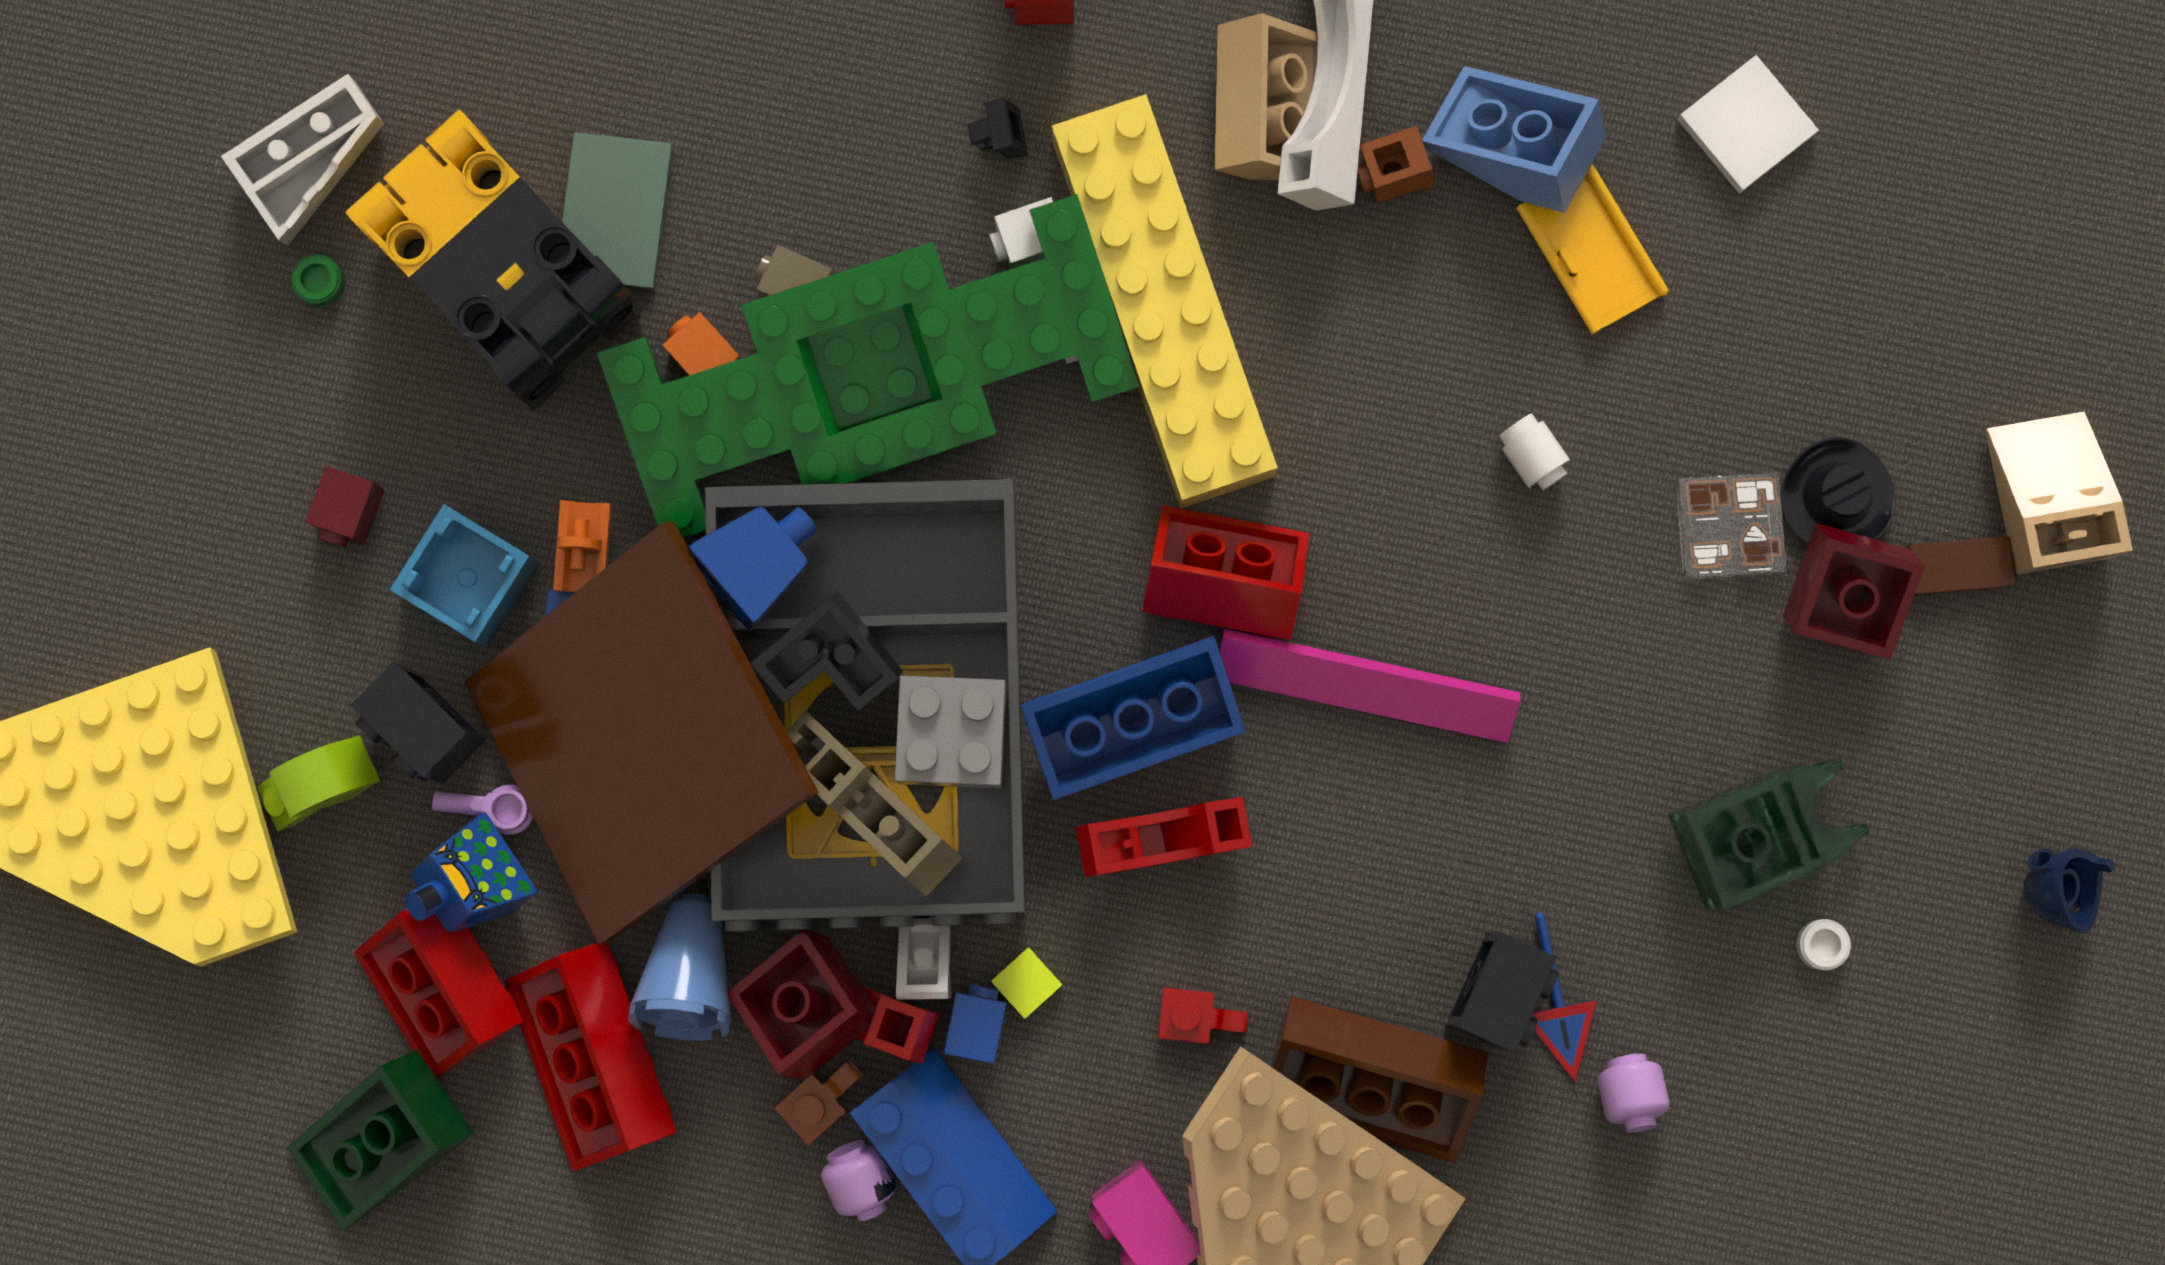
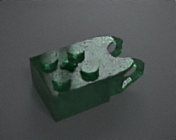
M1840 758L1828 759L1808 767H1780L1668 814L1705 908L1726 910L1816 872V869L1835 862L1854 842L1870 834L1866 823L1860 825L1854 823L1842 828H1829L1820 821L1816 814L1814 803L1817 792L1821 786L1830 781L1834 774L1844 769ZM1739 834H1744L1746 842L1739 846L1740 851H1738L1737 837Z

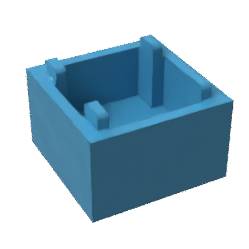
M443 504L389 590L472 641L487 648L540 563Z

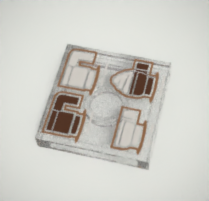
M1779 473L1679 478L1676 480L1683 579L1770 575L1787 572Z

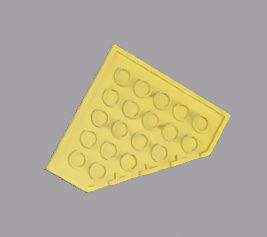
M210 647L0 721V868L200 967L297 933L218 655Z

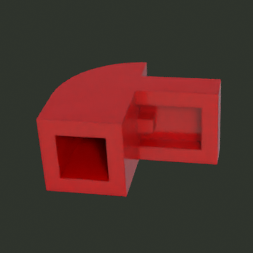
M862 986L876 1007L870 1027L856 1039L863 1041L865 1045L900 1058L923 1063L940 1014L907 1001L896 1000L895 997Z

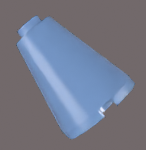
M685 894L681 897V900L674 901L669 906L629 1006L628 1022L640 1030L642 1028V1021L656 1025L654 1035L664 1038L691 1041L712 1040L713 1030L720 1029L722 1037L728 1035L731 1025L722 922L712 921L711 898L700 894Z

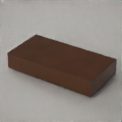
M2010 536L1920 543L1906 546L1925 564L1915 595L2000 589L2015 586Z

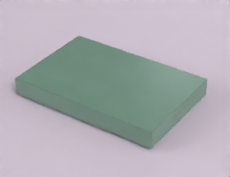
M574 132L562 222L594 256L597 255L627 288L655 291L674 146L672 143Z

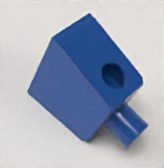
M761 506L695 541L688 549L705 580L748 631L751 632L805 571L809 561L798 546L816 533L817 528L811 518L799 507L777 523L767 510Z

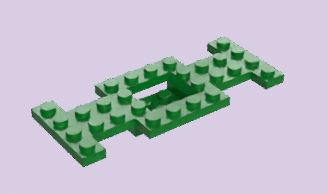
M1078 194L1029 209L1044 258L952 289L948 287L934 242H929L742 304L741 307L757 353L663 384L647 336L597 352L657 526L662 522L674 521L682 537L706 530L705 502L697 482L698 479L789 449L791 450L802 485L846 484L997 434L981 386L1074 355L1077 356L1091 402L1140 387ZM933 399V401L839 431L841 429Z

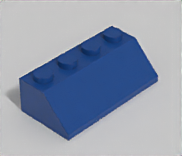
M1214 636L1020 704L1053 800L1246 732Z
M935 1048L926 1054L923 1063L915 1062L850 1112L963 1265H994L1058 1211Z

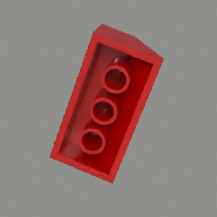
M595 943L560 954L504 980L508 993L514 998L517 1009L524 1019L520 1026L572 1172L677 1132L671 1117L670 1106L664 1098L654 1070L652 1056L647 1051L641 1031L628 1022L629 1006L631 1003L620 976L618 962L612 954L609 943L602 945Z

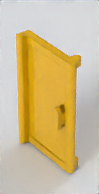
M1591 164L1565 213L1525 202L1516 207L1591 334L1594 335L1600 332L1603 328L1659 297L1668 294L1667 286L1593 164Z

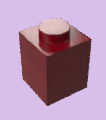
M326 466L305 523L320 530L317 539L345 549L349 540L364 545L385 489L367 479Z

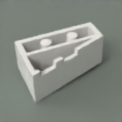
M347 74L221 157L276 238L289 246L384 123L358 84Z

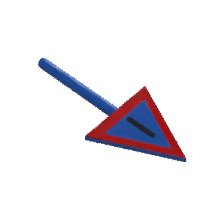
M1537 913L1535 915V922L1541 950L1553 955L1545 916L1542 913ZM1557 978L1551 992L1554 1008L1533 1012L1531 1016L1538 1019L1535 1028L1536 1034L1576 1082L1597 1000L1564 1006Z

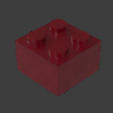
M1816 523L1783 617L1796 634L1891 660L1922 577L1925 564L1911 549Z
M804 929L727 991L729 999L778 1075L802 1080L807 1079L870 1027L876 1007L830 938Z

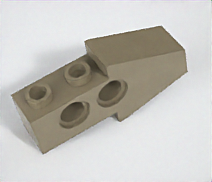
M806 710L786 730L819 792L817 795L923 895L927 897L962 860V857Z

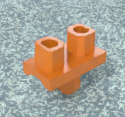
M560 500L553 585L555 592L575 593L608 566L613 506L611 503H583Z

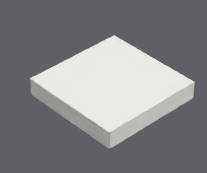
M1757 55L1686 109L1677 118L1739 194L1819 131Z

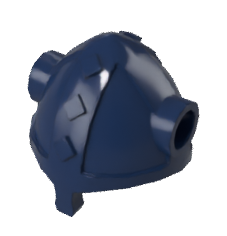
M2076 848L2055 854L2049 849L2036 851L2029 857L2027 863L2030 870L2024 881L2025 891L2023 893L2029 902V908L2033 912L2035 911L2043 921L2045 920L2063 928H2069L2075 932H2088L2094 924L2100 904L2103 871L2112 872L2116 867L2115 863L2111 859L2100 858L2089 851ZM2080 908V911L2077 913H2070L2071 910Z

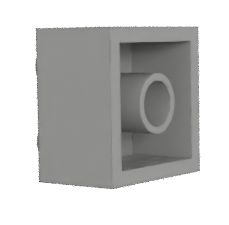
M900 676L895 781L898 784L1002 789L1007 687L1005 680Z

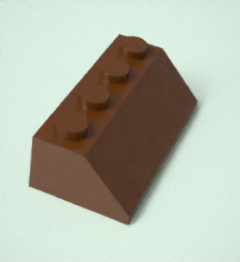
M1291 996L1278 1033L1270 1066L1383 1143L1455 1163L1483 1097L1488 1052Z

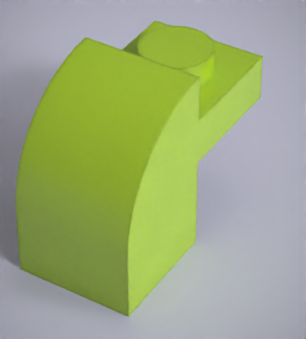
M359 735L319 747L283 763L271 770V777L257 787L263 798L265 809L270 814L278 832L294 827L322 808L355 798L380 782V779Z

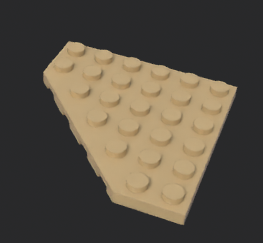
M1241 1046L1182 1135L1184 1156L1189 1159L1192 1184L1188 1185L1193 1225L1198 1228L1200 1252L1196 1253L1198 1265H1423L1466 1199Z

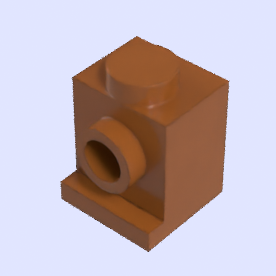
M1417 126L1360 144L1363 163L1358 164V180L1363 193L1373 191L1377 204L1423 188L1425 192L1434 189L1432 166ZM1391 169H1397V170H1399V171H1396V172H1393V173H1390V174L1385 175V173H1386L1388 170H1391Z

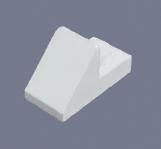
M914 918V927H899L896 1000L951 998V926H932V918Z

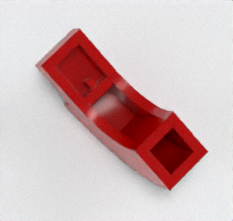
M1243 797L1206 802L1154 814L1076 827L1085 878L1159 866L1252 847Z

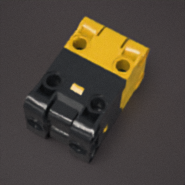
M458 109L425 139L429 145L427 148L422 144L418 145L383 177L388 184L383 186L380 182L376 183L345 213L413 281L483 356L482 360L500 380L534 411L566 382L563 378V370L600 336L607 337L611 341L643 309L611 269L597 255L594 256L490 146L491 143L480 130Z

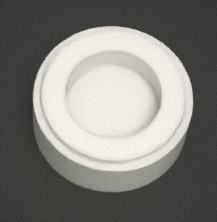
M1819 919L1813 920L1802 927L1797 936L1796 949L1799 957L1807 966L1817 970H1831L1839 967L1846 961L1850 953L1851 942L1847 931L1842 925L1833 920Z

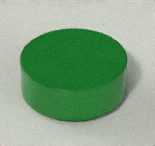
M314 254L304 257L296 264L292 272L291 283L295 293L303 301L312 306L321 307L332 304L341 296L345 286V278L341 268L332 259L324 255Z

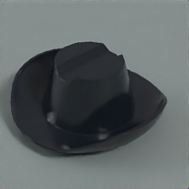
M1832 437L1811 444L1792 462L1783 480L1781 506L1785 519L1791 529L1808 544L1816 523L1877 540L1892 522L1895 512V491L1888 470L1871 450L1855 440L1844 437Z

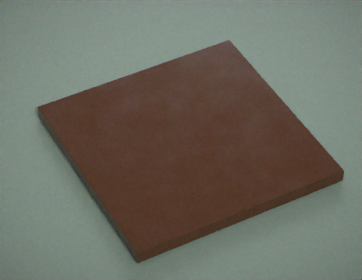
M674 521L662 522L465 681L479 712L599 945L616 939L819 793Z

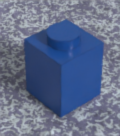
M969 984L967 994L956 992L944 1054L993 1064L996 1062L1008 1003L997 1000L999 990Z

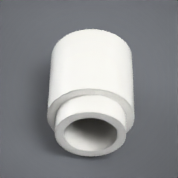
M1532 413L1499 435L1505 445L1502 451L1528 488L1538 483L1543 491L1568 474L1563 465L1570 461V458L1545 422L1541 421L1538 423Z

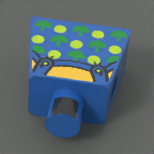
M483 812L434 850L411 872L412 879L418 888L406 894L405 904L411 916L416 920L422 921L435 914L444 929L453 933L516 912L538 891L487 813Z

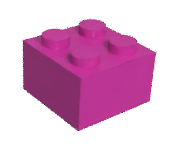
M1142 1160L1136 1162L1091 1195L1094 1208L1089 1211V1216L1106 1241L1115 1236L1124 1250L1119 1253L1121 1257L1119 1259L1123 1265H1188L1197 1258L1196 1253L1200 1252L1199 1241Z

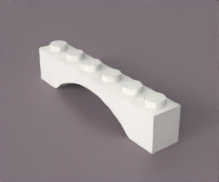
M1313 0L1318 33L1317 66L1314 84L1302 119L1294 133L1282 146L1278 194L1316 211L1352 205L1355 202L1373 0Z

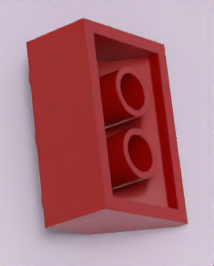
M1163 505L1142 612L1157 614L1165 618H1178L1204 623L1216 628L1225 627L1256 633L1264 637L1291 640L1302 594L1309 533Z
M406 909L398 913L354 951L355 956L412 1051L418 1050L436 1078H439L500 1040L524 1021L517 1009L514 998L504 988L491 966L488 955L480 948L469 928L452 933L444 929L435 914L422 921H418Z

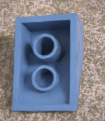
M1464 66L1422 141L1425 149L1513 198L1565 213L1606 138L1599 99Z

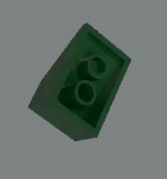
M415 1050L380 1065L286 1148L342 1231H344L443 1160L474 1132L418 1050Z

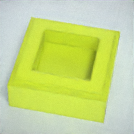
M1029 947L991 981L1024 1019L1062 986V983Z

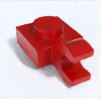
M1164 987L1158 1038L1209 1044L1210 1029L1246 1033L1248 1012L1213 1008L1214 993Z

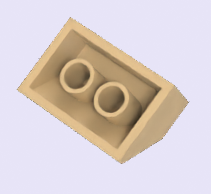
M1263 13L1218 25L1215 170L1248 180H1279L1282 146L1294 133L1302 119L1313 89L1317 66V32Z

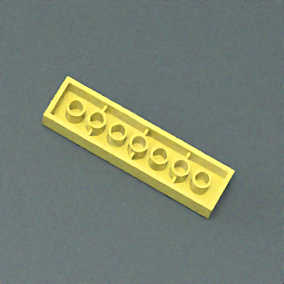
M1145 94L1052 125V142L1071 196L1078 194L1140 386L1138 389L1179 507L1184 508L1273 478L1278 467L1147 95Z

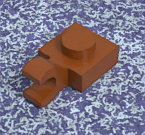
M851 1059L840 1067L825 1083L814 1072L774 1109L809 1146L848 1110L838 1098L856 1083L864 1073Z

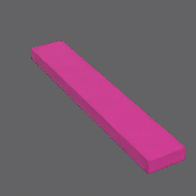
M1225 628L1219 650L1229 682L1232 684L1505 743L1509 742L1520 705V692Z

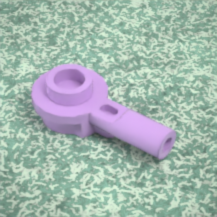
M502 785L494 789L492 793L489 792L486 796L435 791L433 796V811L474 816L486 812L499 833L505 835L518 834L526 830L534 819L516 785Z

